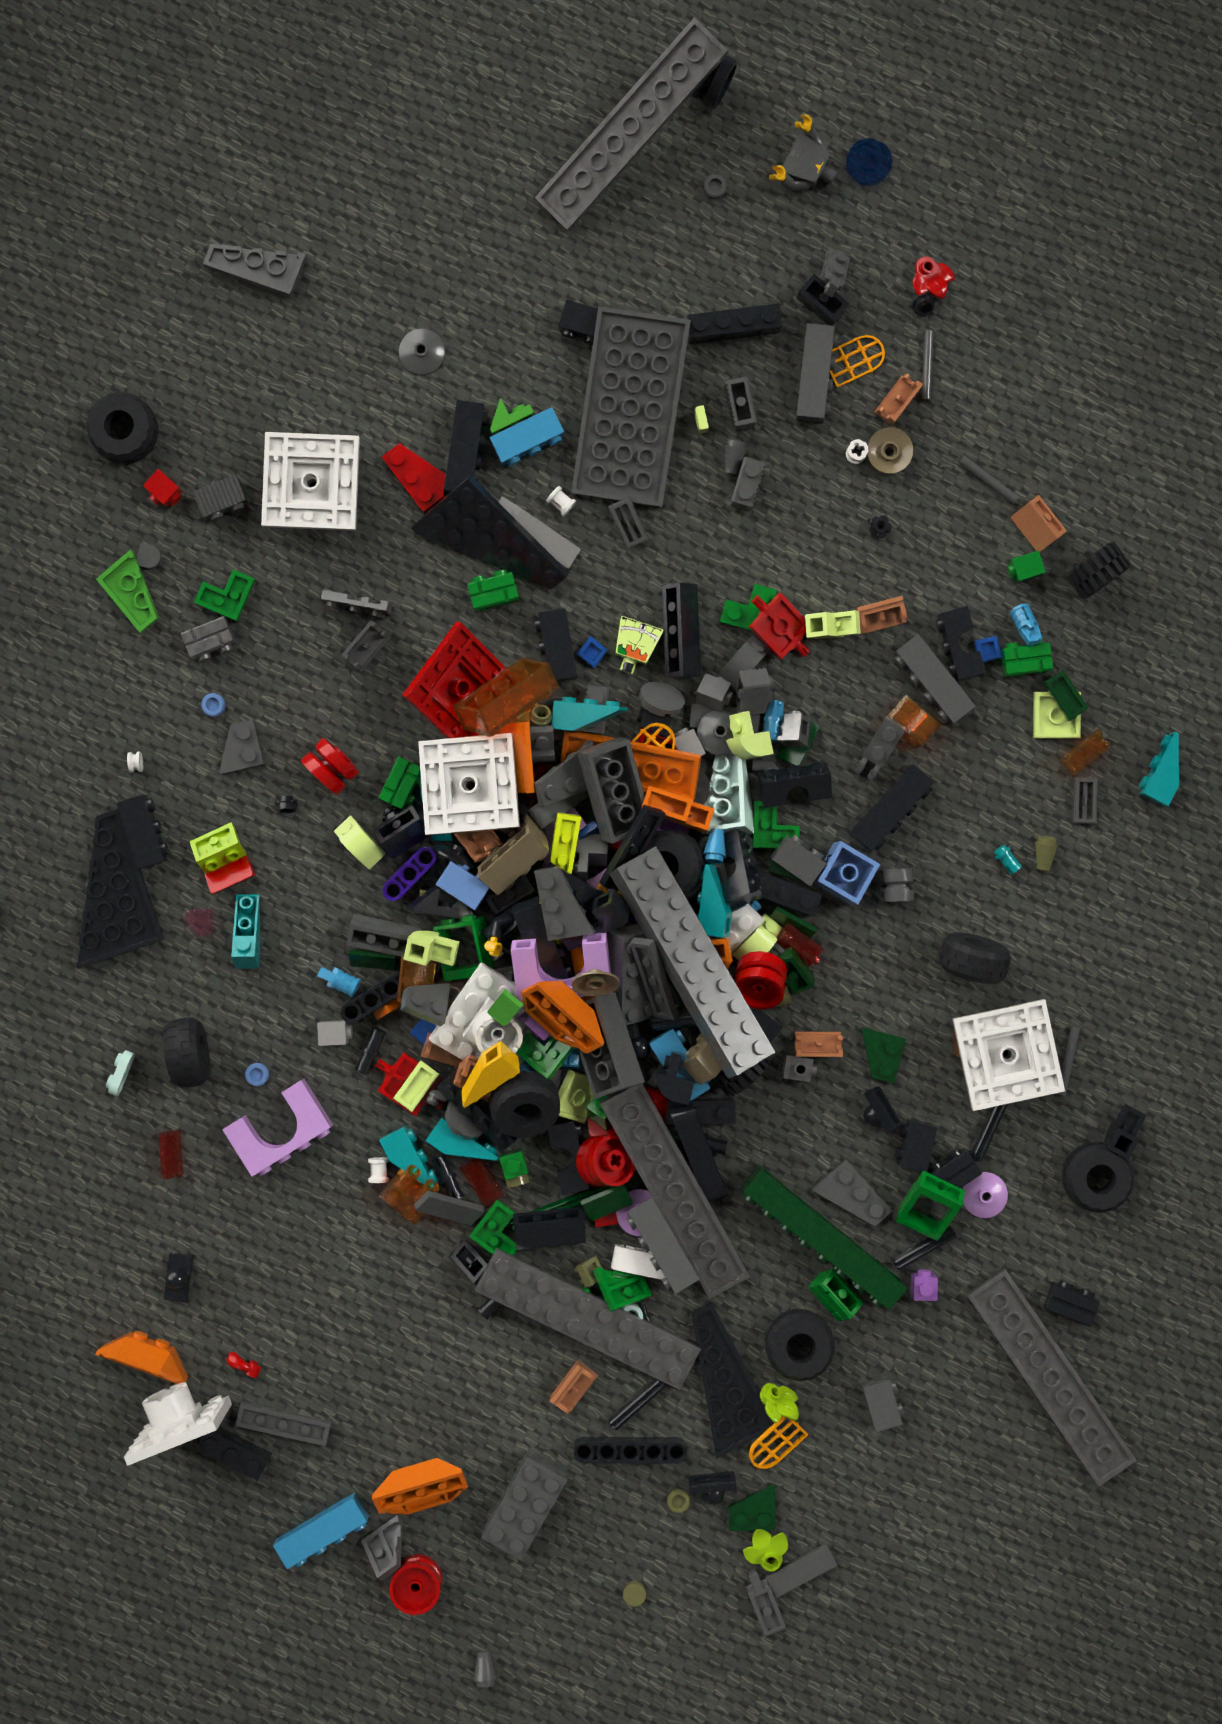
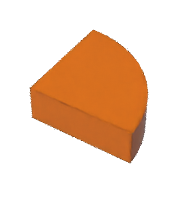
M398 996L375 1010L373 1013L375 1018L378 1020L401 1006L402 997Z

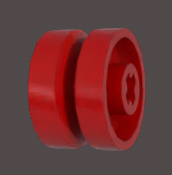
M322 737L315 745V748L323 758L320 759L314 753L308 752L300 761L321 783L338 796L346 787L338 774L340 773L347 780H353L360 771L350 762L351 760L346 754Z
M763 951L749 952L738 960L734 982L750 1008L770 1009L782 1002L787 967L780 957Z
M618 1135L590 1137L579 1147L576 1156V1167L580 1177L587 1184L594 1187L621 1186L629 1181L636 1168Z
M422 1554L409 1555L401 1560V1568L393 1573L389 1587L390 1598L396 1608L406 1614L420 1615L434 1607L438 1601L443 1582L442 1571L437 1562L429 1556Z

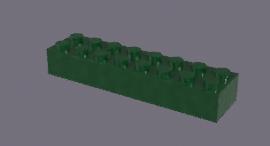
M759 1164L741 1185L744 1191L742 1194L747 1201L754 1206L757 1203L762 1206V1212L771 1220L778 1219V1223L784 1231L790 1235L794 1232L799 1242L808 1250L811 1247L814 1248V1252L820 1260L827 1265L831 1262L835 1271L844 1279L847 1277L851 1278L850 1281L853 1283V1286L863 1294L867 1291L869 1293L868 1296L872 1298L871 1300L881 1309L885 1306L891 1310L908 1289L899 1277Z

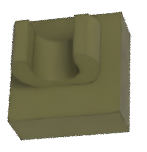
M595 1255L576 1266L574 1271L578 1272L581 1277L579 1282L584 1284L586 1288L597 1283L593 1270L601 1267Z

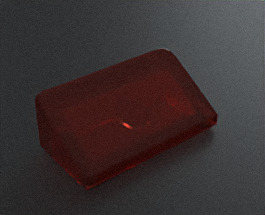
M163 1131L159 1134L161 1173L163 1180L182 1176L184 1171L181 1131Z
M474 1158L460 1168L485 1207L504 1196V1191L482 1159Z

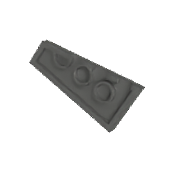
M211 243L203 261V267L291 298L305 263L306 253L288 254L286 251L276 250V252L263 251L260 248L250 250L241 249V246Z

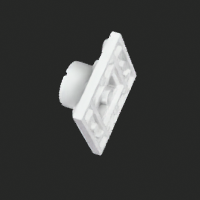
M265 432L261 526L356 531L360 437L352 435ZM312 482H317L314 487L310 488Z
M512 733L418 741L425 835L520 827ZM475 783L474 789L469 790V785Z
M481 962L447 1010L445 1024L441 1027L436 1026L429 1036V1040L462 1060L470 1054L479 1058L482 1052L501 1041L518 1056L520 1066L524 1059L516 1052L522 1044L523 1037L527 1032L532 1033L535 1037L537 1036L518 1019L524 1011V1006L519 1009L506 1026H502L487 1013L505 989L516 998L517 994L515 982Z
M1045 999L952 1019L973 1111L1065 1091ZM1007 1049L1008 1055L1003 1057L1002 1054Z
M186 1382L170 1386V1389H162L147 1397L142 1404L150 1423L144 1426V1430L139 1433L138 1438L134 1440L133 1445L129 1447L128 1452L124 1456L127 1466L216 1431L232 1405L229 1396L224 1398L221 1395L216 1396L208 1401L209 1404L201 1406L200 1402L194 1403Z

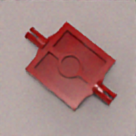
M778 593L768 604L759 595L755 596L751 602L760 612L749 628L778 659H783L794 648L802 657H805L810 651L801 642L806 633L805 618L782 593Z
M405 1052L392 1066L380 1058L375 1067L386 1073L378 1092L414 1116H417L421 1108L427 1104L426 1099L430 1095L428 1093L435 1090L442 1077L438 1075L418 1105L411 1112L393 1098L419 1061ZM439 1100V1104L435 1107L440 1110L445 1102Z

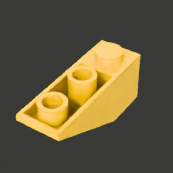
M499 1041L482 1052L461 1090L462 1106L464 1108L477 1102L481 1097L520 1073L518 1056L503 1042Z

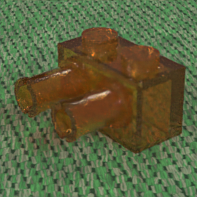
M409 1165L405 1171L400 1169L379 1197L412 1224L416 1225L425 1213L416 1211L414 1204L427 1190L436 1193L439 1190V1185L436 1182L431 1188L430 1186L434 1182L431 1179L422 1185L416 1180L421 1174L420 1169L417 1168L412 1173L416 1166Z

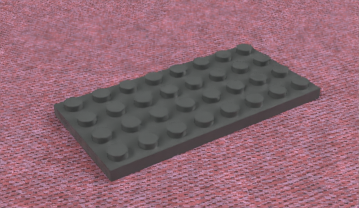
M598 306L572 494L618 501L630 496L632 503L663 507L691 320Z

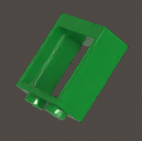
M474 914L462 916L461 920L457 921L453 917L440 920L441 924L433 927V931L438 932L439 936L452 939L450 929L472 926L479 958L478 964L458 966L457 960L453 966L441 963L444 981L470 978L481 962L495 970L493 957L484 947L485 943L489 941L482 933L486 928L484 916L475 918Z
M922 1171L901 1202L896 1221L938 1241L962 1207L965 1190L928 1172ZM921 1194L949 1207L939 1222L911 1209Z

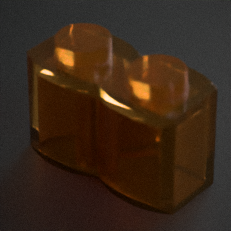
M906 695L901 698L887 715V717L906 727L904 734L907 736L904 739L914 747L916 745L923 746L940 726L932 716Z

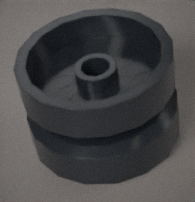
M729 55L725 56L719 65L691 94V97L698 99L706 91L704 103L716 109L733 79L738 60Z

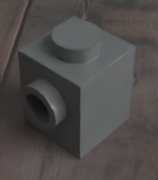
M705 673L696 691V703L722 713L725 705L729 706L733 698L731 682L722 677H714Z

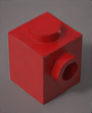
M159 469L143 485L151 493L149 498L159 507L161 504L167 508L170 505L174 506L182 497L180 494L183 490Z

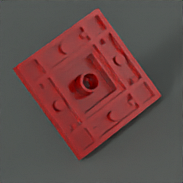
M456 621L402 696L447 739L479 736L518 680L462 622Z

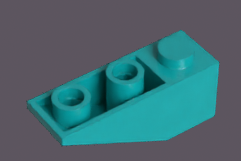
M562 697V701H554L553 729L583 731L626 712L627 707H619L620 702L606 701V705H598V700L584 699V703H576V698Z
M1177 732L1164 736L1160 743L1162 748L1160 754L1153 757L1149 765L1152 768L1149 775H1145L1139 784L1141 789L1139 795L1162 807L1170 805L1179 787V733Z
M705 864L700 877V881L703 882L702 891L699 892L697 898L700 909L699 914L696 916L708 936L729 937L732 912L729 903L726 902L725 892L715 864Z
M236 894L231 954L236 969L259 968V894Z
M442 1116L426 1139V1142L444 1154L496 1161L499 1158V1154L496 1153L498 1149L489 1142L483 1144L478 1140V1137L473 1140L462 1139V1136L455 1135L447 1125L444 1116Z
M405 1125L380 1138L379 1141L390 1162L433 1191L437 1188L438 1178L433 1169L429 1171L425 1163L428 1159L423 1149L418 1150L415 1144L417 1137L412 1128L408 1129Z

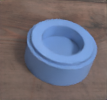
M210 693L203 698L201 706L204 713L216 717L224 712L226 704L222 696Z
M253 1063L246 1069L245 1078L249 1084L261 1086L268 1080L269 1070L262 1063Z

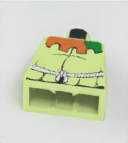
M621 616L615 655L624 658L620 670L633 674L637 662L646 665L663 634V629Z

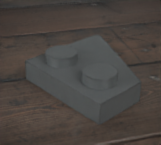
M254 719L231 724L220 767V774L264 765Z

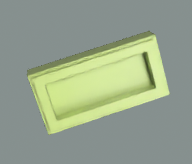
M420 1060L393 1099L412 1112L439 1073Z

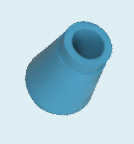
M718 828L710 829L703 852L706 863L722 864L723 859L726 858L724 830Z

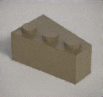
M528 813L522 817L525 822L515 832L512 829L507 834L510 837L509 840L501 848L496 846L477 867L478 878L497 895L509 890L518 877L526 875L535 862L543 860L548 854L549 847L546 830H541Z
M702 1033L696 1038V1045L686 1052L685 1055L687 1057L681 1064L699 1085L714 1079L722 1070Z

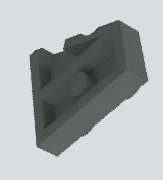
M451 984L408 986L403 990L400 1010L441 1027L446 1021Z
M398 1515L361 1541L376 1577L380 1581H383L401 1568L403 1520Z

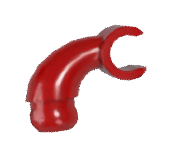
M236 1352L228 1353L229 1357H226V1361L229 1366L245 1371V1374L250 1377L257 1378L261 1371V1366L257 1365L258 1362L250 1360L247 1363Z

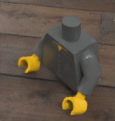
M800 115L804 120L803 125L801 122H795V127L803 129V133H799L783 166L772 167L777 172V175H769L771 181L778 180L781 185L792 192L806 191L809 188L814 189L819 179L832 184L837 174V171L826 166L830 153L820 134L813 127L812 119L809 115Z

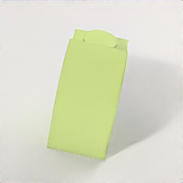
M859 611L822 612L805 615L807 638H841L861 634Z
M749 711L729 716L733 738L726 740L734 755L741 759H753L774 754L769 731L754 734Z
M351 815L334 830L344 846L369 870L386 855L377 842L363 830Z
M766 913L763 914L761 917L764 918V921L733 951L732 955L739 960L749 952H769L778 940L776 937L782 927Z
M415 931L407 939L404 960L425 966L430 960L453 966L456 961L459 941L441 937L438 932Z

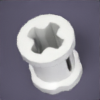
M860 439L852 441L846 449L847 460L852 464L863 462L868 453V446ZM854 447L862 451L859 457L856 453L852 454Z
M558 486L549 495L546 502L553 504L561 511V515L564 517L575 505L576 500H571L561 491L562 488Z
M374 1157L368 1159V1163H371L369 1183L389 1182V1177H387L388 1158Z

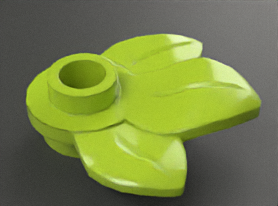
M767 1383L762 1387L760 1398L765 1404L767 1415L774 1423H777L781 1416L794 1421L798 1419L799 1412L797 1405L794 1403L798 1400V1397L793 1390L786 1386L777 1387L772 1383Z
M755 1530L752 1536L753 1546L743 1550L746 1560L752 1564H760L767 1571H776L782 1564V1555L788 1550L786 1535L781 1532L772 1537L766 1530ZM774 1557L773 1560H768L767 1558Z

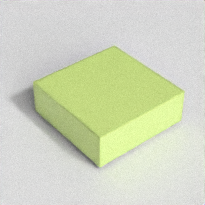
M704 405L698 406L694 410L698 433H707L709 427Z

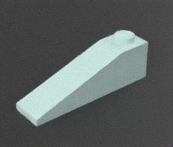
M733 753L722 756L715 755L710 781V794L704 804L715 809L708 831L703 834H710V829L713 828L724 830V834L735 829L748 834H754L753 808L746 760L737 757Z

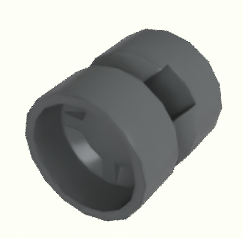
M913 868L883 869V882L887 884V887L884 888V902L914 901V887L910 886V883L914 881Z

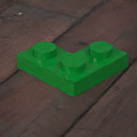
M233 569L224 590L202 582L194 603L238 622L256 579Z
M754 584L748 605L726 599L720 623L752 631L749 626L758 617L760 612L751 602L752 599L759 595L768 604L774 599L777 590Z
M754 801L752 847L777 848L786 835L791 838L793 835L799 837L800 826L777 825V806L764 808L761 801Z
M527 1032L516 1053L537 1072L547 1079H551L574 1050V1047L557 1041L553 1036L544 1045L532 1033Z
M497 1199L469 1237L492 1255L496 1248L513 1255L517 1250L515 1241L505 1234L503 1229L516 1212Z

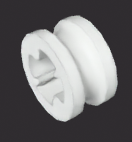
M128 752L127 765L130 773H134L135 770H138V772L143 771V756L141 752H137L135 755L132 752Z

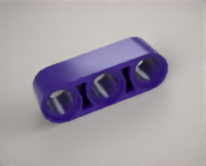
M429 847L420 848L385 883L382 890L385 898L391 901L400 900L436 864L438 857L435 850ZM424 851H429L432 854L433 858L429 864H424L421 861L420 857ZM409 867L416 871V877L411 881L407 880L404 875L405 870ZM391 884H396L400 888V893L396 897H392L388 892Z

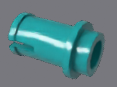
M1003 844L993 852L995 854L994 858L996 860L999 859L1011 875L1017 872L1022 865L1010 852L1011 848Z

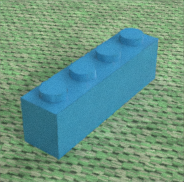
M356 1492L278 1537L273 1547L286 1569L292 1566L297 1568L307 1561L306 1558L312 1554L318 1556L327 1549V1545L333 1542L338 1544L343 1541L349 1532L354 1531L356 1533L362 1530L367 1525L366 1522L368 1521L369 1514Z

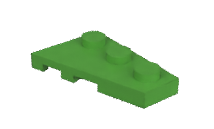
M130 549L96 580L140 633H143L159 619L134 551Z

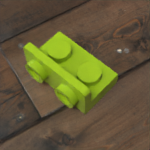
M232 822L190 841L195 860L204 873L214 871L246 855V851L240 843Z

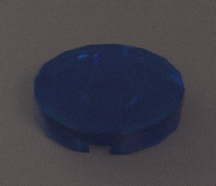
M866 138L853 144L847 154L846 167L854 181L861 185L871 186L879 184L887 177L893 160L886 144L873 138Z

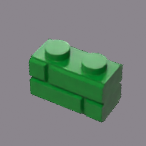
M500 570L493 573L494 577L485 579V576L482 575L471 579L472 582L467 585L475 613L520 601L512 572L507 573V570Z
M1043 639L1041 643L1033 646H1020V642L1008 643L1006 648L1000 650L1003 677L1043 673L1053 670L1050 642L1043 643Z
M398 756L378 798L402 810L413 805L416 795L413 794L416 786L421 787L420 766Z
M834 1269L821 1271L808 1286V1289L831 1312L837 1321L851 1319L863 1305L862 1300Z

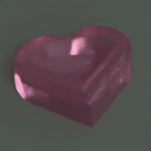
M193 909L188 911L185 916L186 923L194 927L199 935L205 936L210 934L213 930V909Z

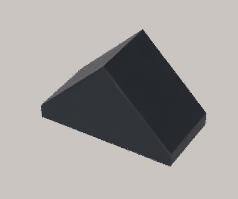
M466 1239L450 1256L476 1285L490 1261L486 1255Z

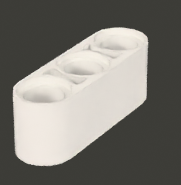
M615 1244L611 1263L612 1269L656 1279L665 1278L661 1269L656 1271L650 1259L653 1255L650 1250L646 1252L647 1250L627 1245L625 1248L622 1244Z

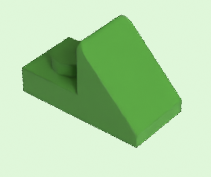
M500 398L490 428L492 435L534 416L530 404L527 406L521 404L513 408V413L509 414Z
M505 989L487 1013L502 1026H506L524 1004Z

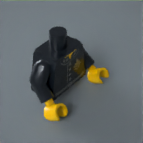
M512 908L505 911L501 916L494 918L492 923L482 931L489 940L485 943L484 947L493 956H500L501 952L512 958V940H523L514 919Z

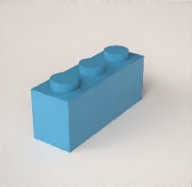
M551 407L491 436L490 441L502 466L508 465V467L518 464L521 461L520 458L527 454L531 457L542 451L541 448L548 444L550 447L562 442L561 438L565 434Z
M671 1028L649 1041V1045L662 1065H664L665 1056H670L671 1050L681 1052L676 1076L694 1080L691 1101L710 1089L708 1083L711 1080L699 1085L681 1065L687 1057L685 1055L687 1050L683 1045L686 1040L680 1030L675 1032Z

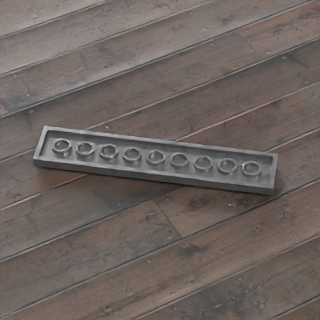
M694 17L535 198L566 230L570 231L725 58L729 51Z
M641 1083L601 1100L600 1105L699 1277V1281L709 1299L750 1278L748 1271L699 1186L644 1084Z
M498 1248L495 1249L475 1288L476 1292L679 1390L701 1351L696 1344L622 1308L610 1312L605 1300Z
M1005 1268L966 1294L1098 1486H1101L1137 1461Z

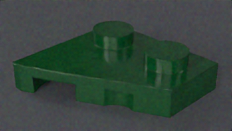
M862 1027L861 1031L871 1077L894 1083L906 1039Z
M770 1484L767 1488L757 1493L754 1492L746 1496L745 1499L729 1505V1531H755L757 1529L775 1531V1484Z

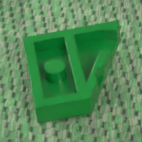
M601 1267L593 1270V1274L610 1312L652 1296L642 1275L617 1270L614 1272L607 1271Z

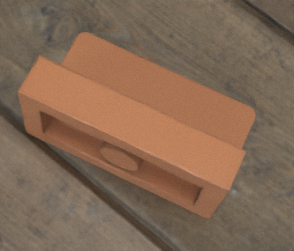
M1039 495L1011 516L1016 526L1036 551L1039 550V552L1067 532Z

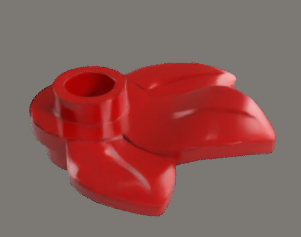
M921 257L915 264L916 275L912 284L918 296L929 291L932 295L942 300L947 293V282L953 281L955 277L947 265L936 263L930 257ZM924 265H927L930 271L926 270Z

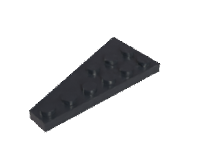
M711 1302L691 1314L697 1347L701 1349L698 1355L717 1459L762 1435L774 1422L767 1415L765 1404L760 1398V1391Z

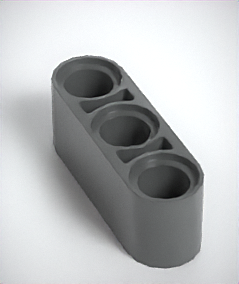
M584 791L546 806H540L537 803L528 812L542 830L556 820L557 812L566 813L587 799L589 795Z

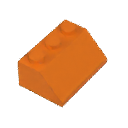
M529 722L499 723L500 728H495L496 734H513L517 793H534Z

